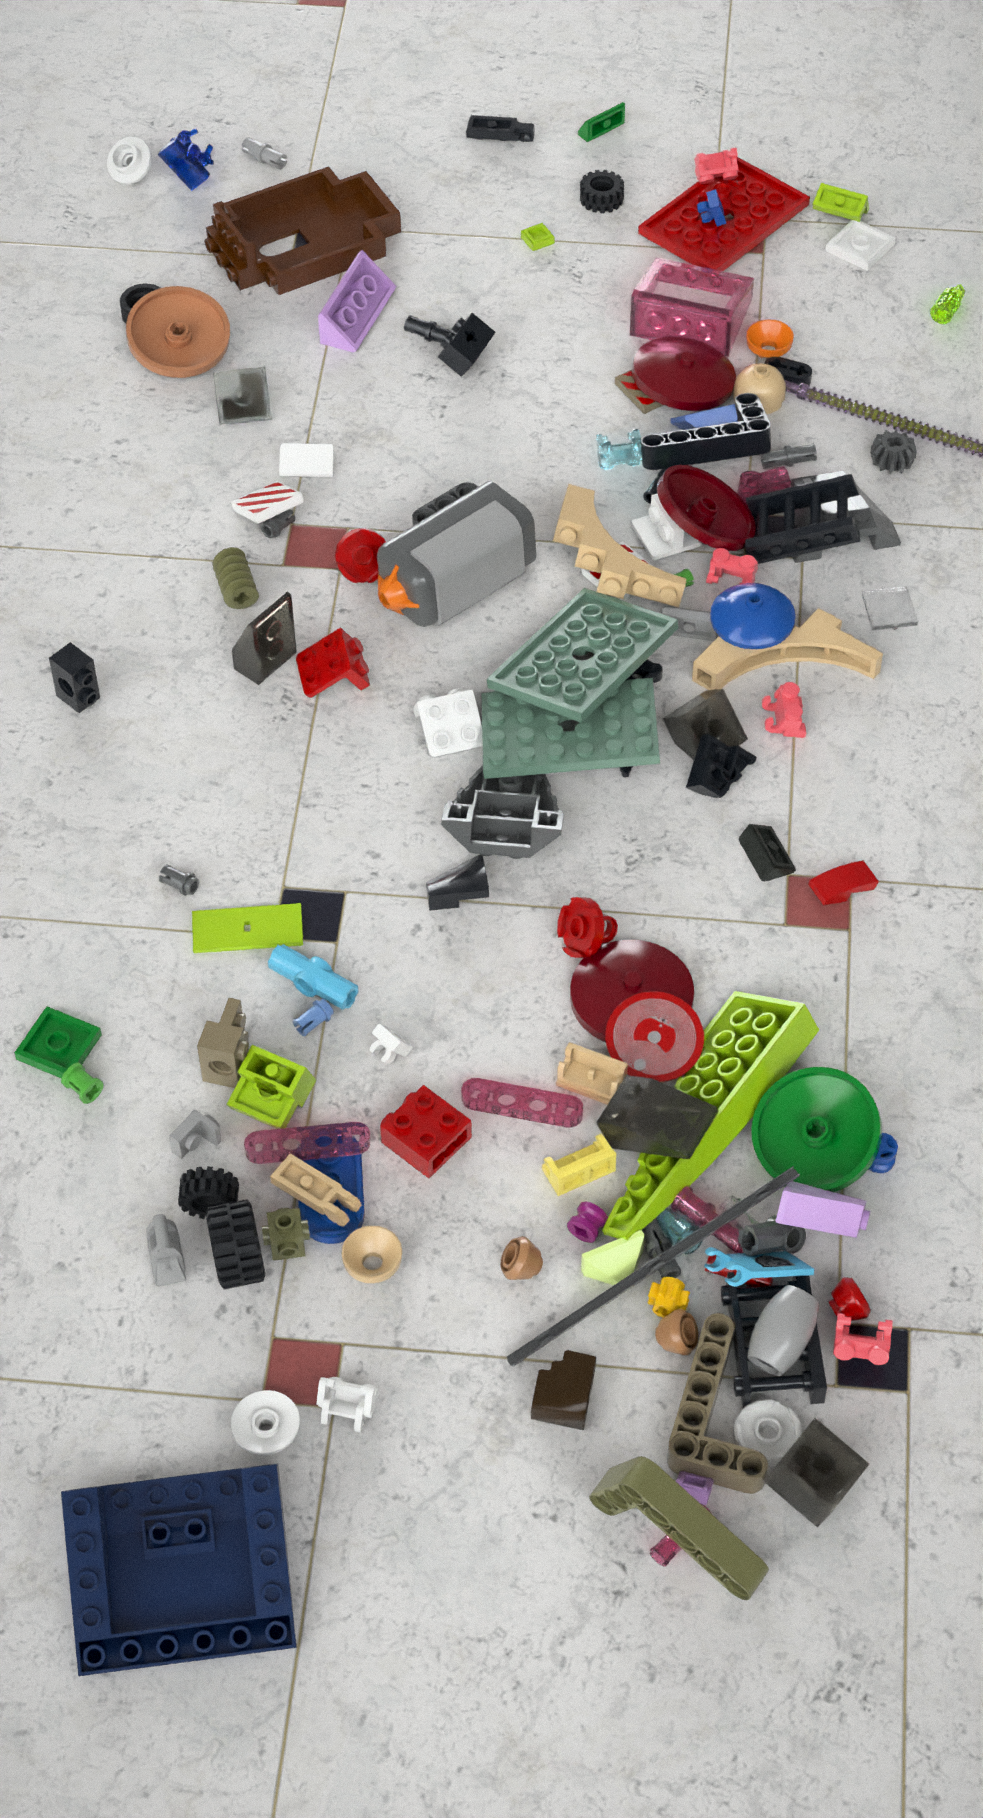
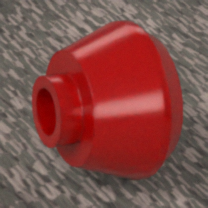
M842 1278L831 1292L834 1299L828 1301L836 1317L840 1313L845 1314V1317H851V1321L868 1318L871 1309L853 1278Z

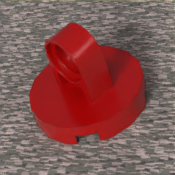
M367 528L354 529L345 534L338 542L335 551L336 566L342 575L349 581L357 584L358 582L372 583L378 580L377 552L386 543L385 539L373 529Z
M573 897L570 899L572 901L569 905H563L557 923L558 938L564 939L566 947H562V949L570 957H591L598 951L602 943H608L614 939L618 931V924L613 917L603 914L598 903L592 898ZM606 920L607 928H606V930H605V932H604V926H605V922H604V921Z

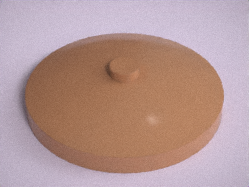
M170 286L151 291L135 303L127 318L126 338L131 353L145 368L167 377L186 378L202 374L221 361L230 342V324L222 306L210 295L190 287Z

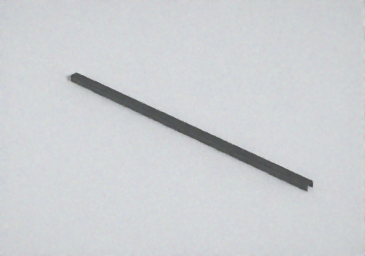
M794 1166L508 1355V1363L514 1367L799 1177L800 1174L793 1169Z

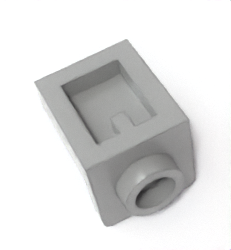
M195 1109L169 1135L172 1153L181 1159L189 1151H194L199 1146L202 1137L215 1146L221 1142L218 1122L212 1116L207 1114L204 1116Z

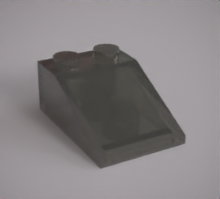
M286 592L249 623L232 648L234 670L258 685L297 653L292 595L289 592Z
M626 1075L596 1123L612 1149L690 1159L719 1110L714 1105L652 1078Z

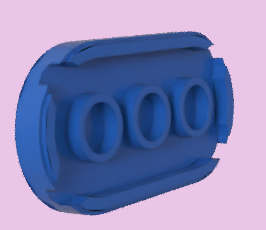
M322 1127L309 1133V1137L304 1142L303 1140L301 1141L297 1149V1158L341 1184L343 1189L360 1200L362 1206L357 1212H353L342 1206L338 1200L333 1203V1205L345 1212L350 1219L344 1227L332 1222L325 1214H320L299 1200L298 1206L301 1220H308L310 1238L325 1244H336L344 1242L352 1232L361 1228L364 1222L362 1155L359 1142L354 1136L352 1137L347 1134V1131L338 1127Z

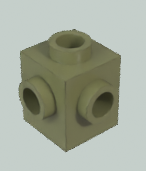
M280 1208L273 1212H266L268 1225L262 1226L264 1246L271 1245L273 1261L306 1256L304 1240H310L308 1220H301L300 1209Z

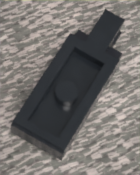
M471 115L466 130L467 138L478 140L533 142L535 136L534 124L521 123L517 121V118Z

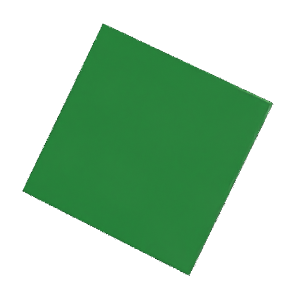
M46 1006L14 1052L15 1058L22 1063L62 1078L64 1072L71 1065L78 1062L83 1064L102 1036L101 1028Z

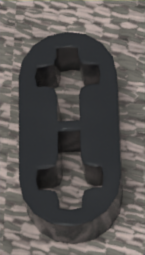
M770 357L764 362V364L771 365L781 372L786 386L806 388L811 384L812 368L808 364L781 357Z

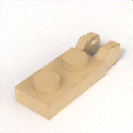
M289 1154L270 1176L273 1185L320 1214H325L332 1222L343 1227L350 1219L345 1212L333 1205V1203L338 1200L342 1206L353 1212H357L362 1206L360 1200L343 1189L341 1184L292 1154Z

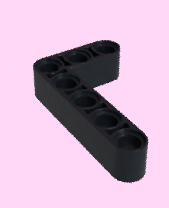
M753 393L739 394L735 398L738 422L650 434L641 439L642 466L648 470H659L674 465H693L765 454L771 450V423L757 395Z

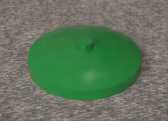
M829 1067L803 1068L780 1078L765 1092L759 1101L752 1121V1142L755 1153L763 1168L773 1179L794 1166L793 1169L800 1175L793 1182L831 1192L848 1187L866 1173L877 1156L882 1139L880 1112L870 1092L853 1076Z

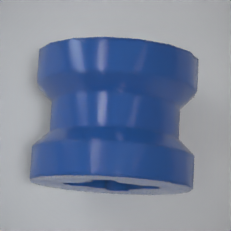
M882 1133L879 1151L868 1170L881 1174L893 1168L898 1150L897 1141L893 1136Z

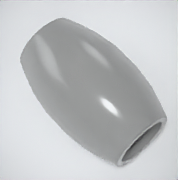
M786 1285L765 1306L754 1326L749 1343L748 1359L754 1365L776 1376L784 1374L798 1360L812 1337L819 1310L818 1300L795 1286Z

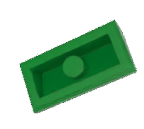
M622 102L586 120L577 134L586 142H589L625 123V103Z

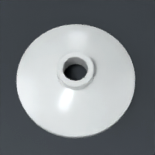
M270 1390L254 1392L243 1398L235 1407L231 1417V1430L236 1442L246 1451L258 1455H270L284 1450L294 1441L300 1428V1415L294 1402L286 1395ZM264 1425L272 1426V1429L268 1431L260 1430Z

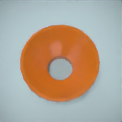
M771 319L753 323L748 328L746 335L747 346L760 358L780 357L786 354L791 349L794 338L793 331L787 324ZM772 346L776 350H765L762 347Z

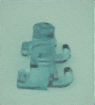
M633 429V432L627 433L628 439H631L630 443L611 445L607 435L596 434L597 456L600 468L610 470L619 464L639 465L642 461L639 429Z

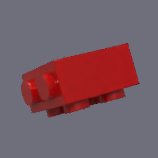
M423 1085L416 1092L408 1094L402 1105L394 1113L390 1112L384 1117L380 1125L381 1143L429 1179L472 1138V1123L468 1117Z

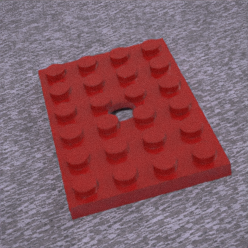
M737 157V178L723 180V176L714 177V181L708 184L696 182L638 226V234L715 278L806 208L810 203V196ZM715 189L722 203L725 216L731 214L734 217L732 220L727 221L726 224L718 227L714 218L710 222L703 223L702 213H699L697 208L698 203L708 202L706 192Z

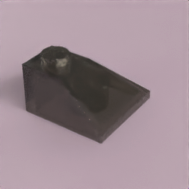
M265 366L213 372L219 426L272 420Z

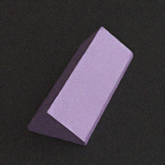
M363 250L357 254L318 315L320 344L350 352L357 351L397 287Z

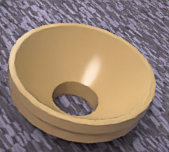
M380 1226L361 1227L352 1232L344 1241L341 1253L342 1261L346 1271L356 1280L364 1283H379L389 1279L399 1269L402 1260L401 1243L398 1237L387 1228ZM374 1256L380 1258L383 1263L380 1268L369 1270L363 1266L365 1259Z

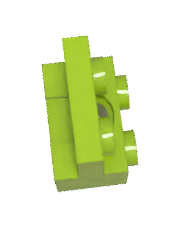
M252 1044L238 1070V1074L241 1077L226 1105L230 1109L284 1132L297 1106L303 1107L316 1079L306 1067Z

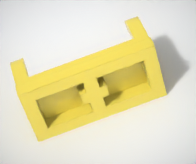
M602 1134L595 1136L597 1141H594L592 1145L556 1161H553L550 1156L544 1158L545 1163L542 1164V1170L558 1196L616 1171V1152Z

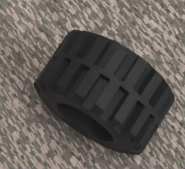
M246 1199L208 1207L206 1220L218 1281L221 1287L225 1290L263 1282L265 1268L251 1203Z

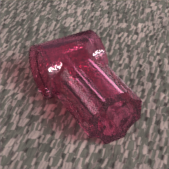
M784 466L762 473L745 471L740 475L737 494L746 503V497L790 488L791 480L788 471Z

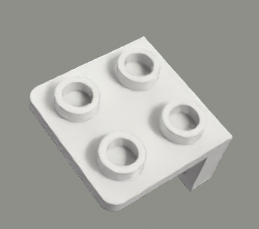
M463 688L453 689L446 692L447 695L436 697L435 694L420 697L419 701L414 705L415 718H420L428 752L431 757L444 756L483 746L482 724L473 689L464 691Z

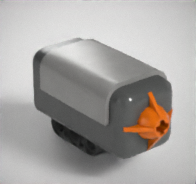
M487 481L481 486L471 482H464L415 510L412 514L413 526L387 541L378 549V597L385 608L405 615L416 625L422 627L432 624L440 626L524 573L525 567L536 560L535 523L531 512L525 505L492 481Z

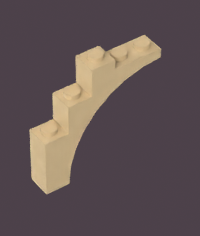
M568 484L553 541L579 548L575 567L601 573L596 592L624 599V595L627 593L679 607L687 579L660 570L629 553L602 526L594 506L595 491Z
M818 608L800 627L794 625L791 634L784 641L769 648L744 649L729 644L718 636L693 662L692 681L716 694L730 681L749 671L767 665L806 661L834 664L855 670L874 679L880 673L883 653L854 638L852 635L841 631L842 620Z

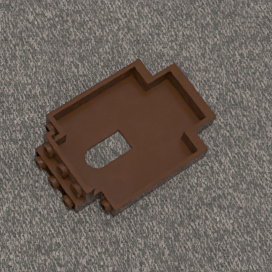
M328 166L225 203L220 201L213 204L214 215L211 216L213 225L206 227L207 238L204 241L207 251L214 254L219 267L225 269L230 282H234L240 291L266 282L269 287H273L278 295L347 271L361 250L372 261L386 257L385 238L401 233V215L367 171L339 180ZM300 233L308 243L275 256H266L259 251L266 244Z

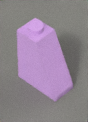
M791 1181L783 1190L776 1223L856 1238L860 1229L866 1231L870 1211L865 1210L867 1202L865 1200Z

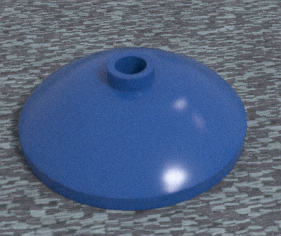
M743 583L729 587L715 598L710 612V620L714 631L724 641L744 649H765L781 643L791 634L796 618L794 606L785 594L771 586L760 583Z

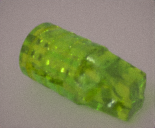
M962 284L948 287L940 294L930 310V315L935 322L947 324L951 321L961 306V300L966 292Z

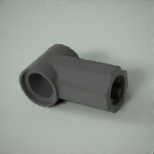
M773 1215L766 1222L746 1225L742 1231H739L738 1243L741 1245L743 1253L749 1256L781 1250L794 1254L805 1243V1228L776 1223L777 1215Z

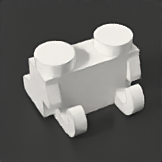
M321 1377L316 1403L318 1407H322L321 1424L328 1426L332 1414L355 1419L354 1431L361 1433L365 1424L363 1420L364 1415L368 1418L373 1416L379 1396L378 1389L372 1384L357 1385L347 1383L339 1377Z

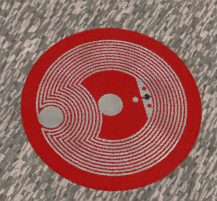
M650 991L633 995L625 999L614 1009L607 1022L605 1040L611 1058L628 1064V1075L646 1082H666L684 1075L696 1064L704 1045V1031L698 1015L685 1001L672 994Z

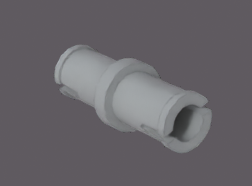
M250 137L244 139L242 143V151L256 157L257 161L263 164L269 163L277 169H283L286 166L287 160L284 159H287V156L273 150L269 144H261Z

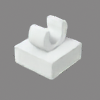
M379 1023L372 1031V1034L379 1040L371 1045L370 1051L378 1055L383 1048H386V1053L381 1059L386 1064H391L395 1060L396 1053L406 1057L413 1048L393 1029Z

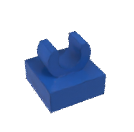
M716 189L706 192L708 202L703 201L697 204L698 212L702 213V222L707 223L714 218L717 227L726 224L724 209Z

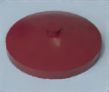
M662 337L643 344L635 353L632 364L634 382L645 395L662 405L679 410L703 411L722 405L731 397L736 381L735 369L723 353L704 342L685 337Z
M674 465L669 467L659 479L657 494L663 508L681 529L698 541L716 549L724 548L728 551H738L745 548V539L753 538L755 535L756 525L750 509L730 486L716 476L697 467Z
M618 940L600 946L594 955L583 958L579 962L571 979L570 1002L573 1013L581 1026L592 1036L606 1043L605 1031L609 1017L614 1009L625 999L638 993L658 991L677 996L693 1008L694 984L692 976L683 961L665 947L643 940Z

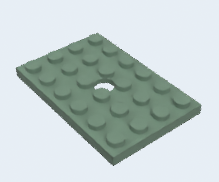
M583 588L486 679L487 687L582 723L678 629V619ZM588 652L594 654L588 660H576L573 658L574 655L583 656Z
M653 678L625 680L582 723L579 722L573 731H563V727L560 725L564 721L573 719L498 691L481 693L484 779L660 764Z

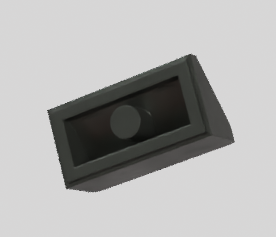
M749 824L739 836V842L761 881H770L796 871L772 826Z

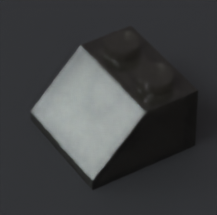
M724 689L706 690L662 718L674 743L693 760L695 759L702 735L710 734L730 747L739 746L748 740Z

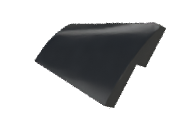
M710 734L702 735L686 788L708 797L722 798L729 791L731 783L737 782L742 777L741 772L747 765L754 764L757 757L738 745L730 747Z
M483 855L475 856L426 882L429 911L459 908V900L489 897V886Z

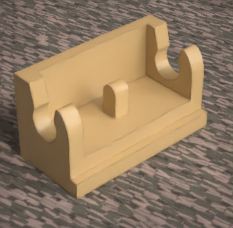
M569 1042L565 1049L564 1062L560 1061L558 1065L556 1086L615 1107L627 1083L628 1064Z

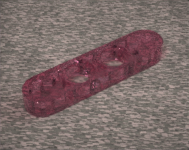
M481 1078L468 1079L461 1087L463 1105L474 1111L566 1128L579 1125L583 1119V1103L578 1097ZM474 1091H480L477 1098L471 1097ZM490 1093H493L492 1101H488ZM502 1095H511L515 1098V1102L510 1105H503L498 1102V1098ZM540 1100L547 1106L541 1111H535L529 1107V1104L532 1101ZM552 1104H556L555 1113H552ZM567 1108H573L571 1115L565 1114Z
M361 1122L260 1130L247 1135L244 1141L246 1158L255 1164L283 1162L289 1154L294 1155L300 1160L363 1154L370 1147L371 1137L369 1128ZM339 1135H342V1144L338 1143ZM352 1135H359V1142H353ZM320 1136H328L333 1140L326 1147H320L315 1144L316 1139ZM288 1139H296L300 1142L299 1147L294 1150L285 1149L282 1145ZM275 1141L277 1143V1150H273V1142ZM256 1144H262V1151H256Z

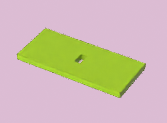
M301 903L192 911L193 953L276 948L277 945L281 946L283 944L288 947L303 946ZM244 925H250V931H245Z

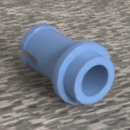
M315 1000L310 1009L293 1020L294 1027L299 1025L300 1027L296 1030L305 1037L323 1021H330L334 1011L326 1000Z

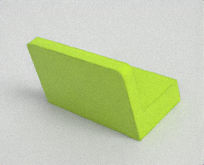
M824 183L820 184L812 204L814 210L860 222L863 213L867 214L869 211L867 195Z

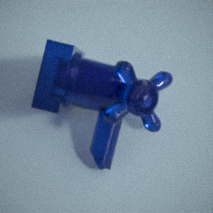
M192 129L191 131L182 130L177 137L172 138L170 143L157 154L191 191L209 178L210 173L205 167L214 164L210 155L213 146L209 144L205 152H201L200 147L192 143L190 139L191 136L199 133L197 129Z

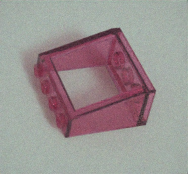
M656 257L631 295L630 336L648 340L662 337L690 338L704 342L729 357L753 298L754 278ZM660 281L731 296L725 308L654 294V291Z

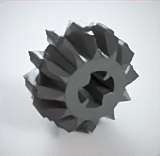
M896 429L892 433L885 430L883 435L877 434L873 445H871L870 453L873 465L879 466L880 471L889 470L891 474L893 471L902 473L904 469H910L914 458H916L917 450L914 438L908 437L907 432L900 434Z

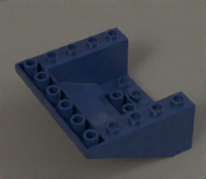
M278 1463L61 1491L78 1676L297 1648Z

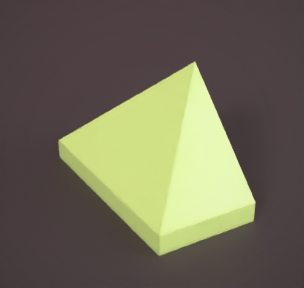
M643 1231L635 1232L628 1241L620 1238L583 1253L581 1257V1272L583 1275L615 1285L635 1272L644 1248Z

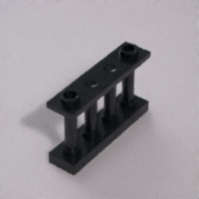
M852 474L746 497V503L754 519L758 518L757 537L745 539V548L748 554L753 556L758 561V564L860 542V532L853 516L848 517V498L859 496V489ZM837 501V519L821 523V504ZM810 507V525L795 528V510ZM784 512V531L769 534V516Z
M734 1272L727 1273L728 1279L735 1277ZM809 1275L793 1276L792 1281H787V1285L795 1286L812 1295ZM726 1283L725 1286H721L722 1306H728L729 1317L734 1323L733 1345L738 1376L733 1377L735 1397L741 1396L742 1408L750 1404L752 1392L803 1389V1392H809L811 1404H823L825 1402L827 1383L817 1322L810 1341L798 1358V1361H804L805 1371H802L801 1375L749 1377L747 1361H750L748 1359L749 1348H745L743 1331H753L759 1316L741 1318L739 1301L772 1299L786 1285L736 1288Z

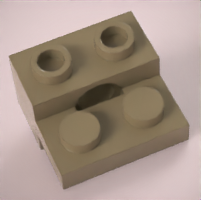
M228 998L220 1022L206 1021L197 1045L203 1082L235 1088L241 1077L238 1074V1070L249 1050V1033L245 1031L246 1014L242 1013L241 1000Z

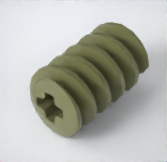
M229 547L220 551L214 557L212 565L224 602L233 609H245L257 602L259 593L253 581V575L248 566L245 553L236 547Z

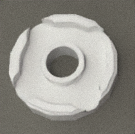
M772 1399L757 1400L746 1405L736 1418L733 1428L735 1445L761 1452L768 1461V1467H778L789 1462L798 1453L803 1437L802 1423L795 1411L790 1407L787 1409L785 1406L780 1405V1402ZM762 1427H772L776 1430L777 1436L772 1439H766L758 1431Z

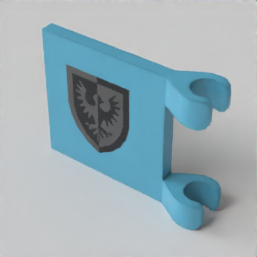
M709 1247L705 1250V1254L709 1256L716 1255L714 1263L704 1265L709 1271L718 1272L725 1267L729 1270H737L735 1277L731 1279L725 1278V1282L734 1287L744 1284L751 1278L814 1275L813 1267L786 1251L749 1256L744 1253L725 1254L714 1247Z

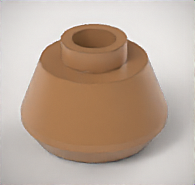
M525 1236L514 1238L507 1244L500 1262L501 1270L505 1278L509 1280L531 1279L541 1271L543 1266L540 1250Z
M677 1309L661 1319L655 1331L658 1344L668 1352L684 1356L689 1355L698 1344L699 1333L697 1323L694 1317L683 1309Z

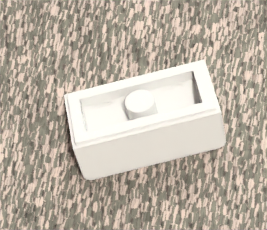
M282 443L280 445L279 476L333 477L335 459L333 444Z

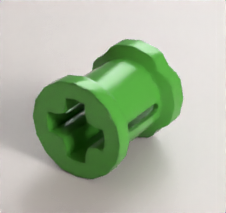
M79 1062L71 1065L61 1078V1084L67 1089L71 1088L79 1095L80 1101L85 1104L93 1102L100 1095L104 1086L103 1081L89 1075L85 1071V1067Z

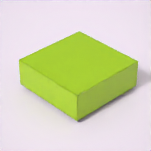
M543 223L521 230V238L532 251L555 244L554 235Z

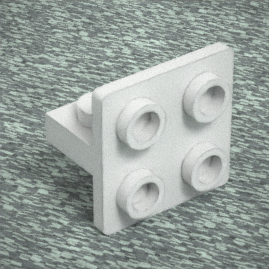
M654 494L651 497V507L648 509L649 515L631 521L633 530L652 560H658L702 546V542L690 536L671 519L663 508L658 494Z

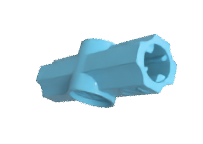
M284 944L281 946L277 945L272 951L268 967L293 981L295 987L305 996L314 997L318 995L342 1010L345 1008L349 1009L355 1002L359 992L358 985L334 973L331 966L322 958L313 956L309 959Z

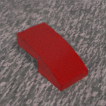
M864 860L828 870L812 878L808 885L823 905L847 902L851 893L874 890L879 880Z

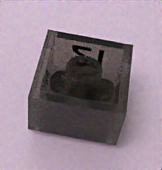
M814 1418L765 1477L763 1482L818 1528L869 1466V1463Z

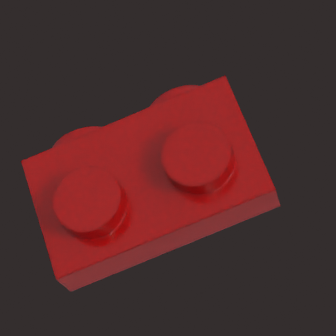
M340 627L298 653L296 662L304 694L312 698L343 678H347L360 690L370 686L367 674L369 673V668L363 659L362 652L364 648L361 642L356 637L352 638Z

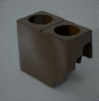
M566 1350L563 1360H554L550 1370H539L531 1407V1419L584 1430L597 1357Z

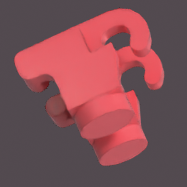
M737 148L707 155L703 153L697 154L694 158L696 165L695 173L700 184L711 183L714 181V177L723 176V180L737 178Z
M717 548L713 551L706 583H718L719 577H722L723 573L743 578L742 583L740 582L739 584L754 583L758 561L751 555L740 557L729 554L728 550L724 548Z
M786 682L784 685H780L774 693V697L777 699L775 703H770L771 697L769 695L763 697V709L775 711L776 725H773V717L765 720L766 731L783 734L786 737L804 738L806 736L805 723H802L801 717L803 713L802 698L798 695L800 688L797 684Z
M838 1313L833 1355L840 1360H850L854 1357L869 1359L875 1365L887 1363L889 1360L893 1321H879L878 1330L884 1331H876V1337L849 1334L850 1327L847 1326H851V1317H845V1314Z

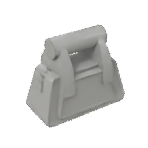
M163 1214L155 1215L153 1222L146 1229V1236L156 1286L186 1281V1270L176 1224L166 1219V1216Z

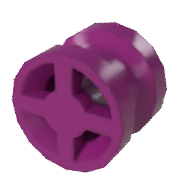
M584 1201L577 1207V1215L572 1216L568 1221L567 1228L579 1240L593 1243L598 1237V1229L604 1227L608 1216L599 1206Z

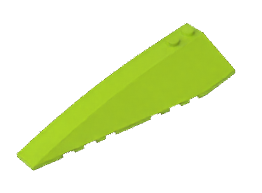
M739 991L733 992L703 1030L704 1045L702 1053L696 1064L685 1073L684 1077L678 1078L674 1086L677 1091L673 1098L667 1100L648 1137L651 1143L647 1150L641 1151L637 1159L640 1165L635 1175H629L625 1183L627 1191L623 1197L617 1199L602 1229L604 1235L617 1239L624 1238L628 1241L635 1232L646 1227L672 1204L734 1140L754 1116L757 1105L765 1092L776 1081L787 1074L819 1032L818 1026L804 1003Z

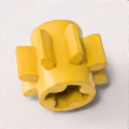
M663 1277L660 1284L652 1282L647 1303L653 1305L652 1311L657 1316L664 1318L677 1309L687 1310L690 1291L684 1290L685 1284L681 1280L674 1277Z

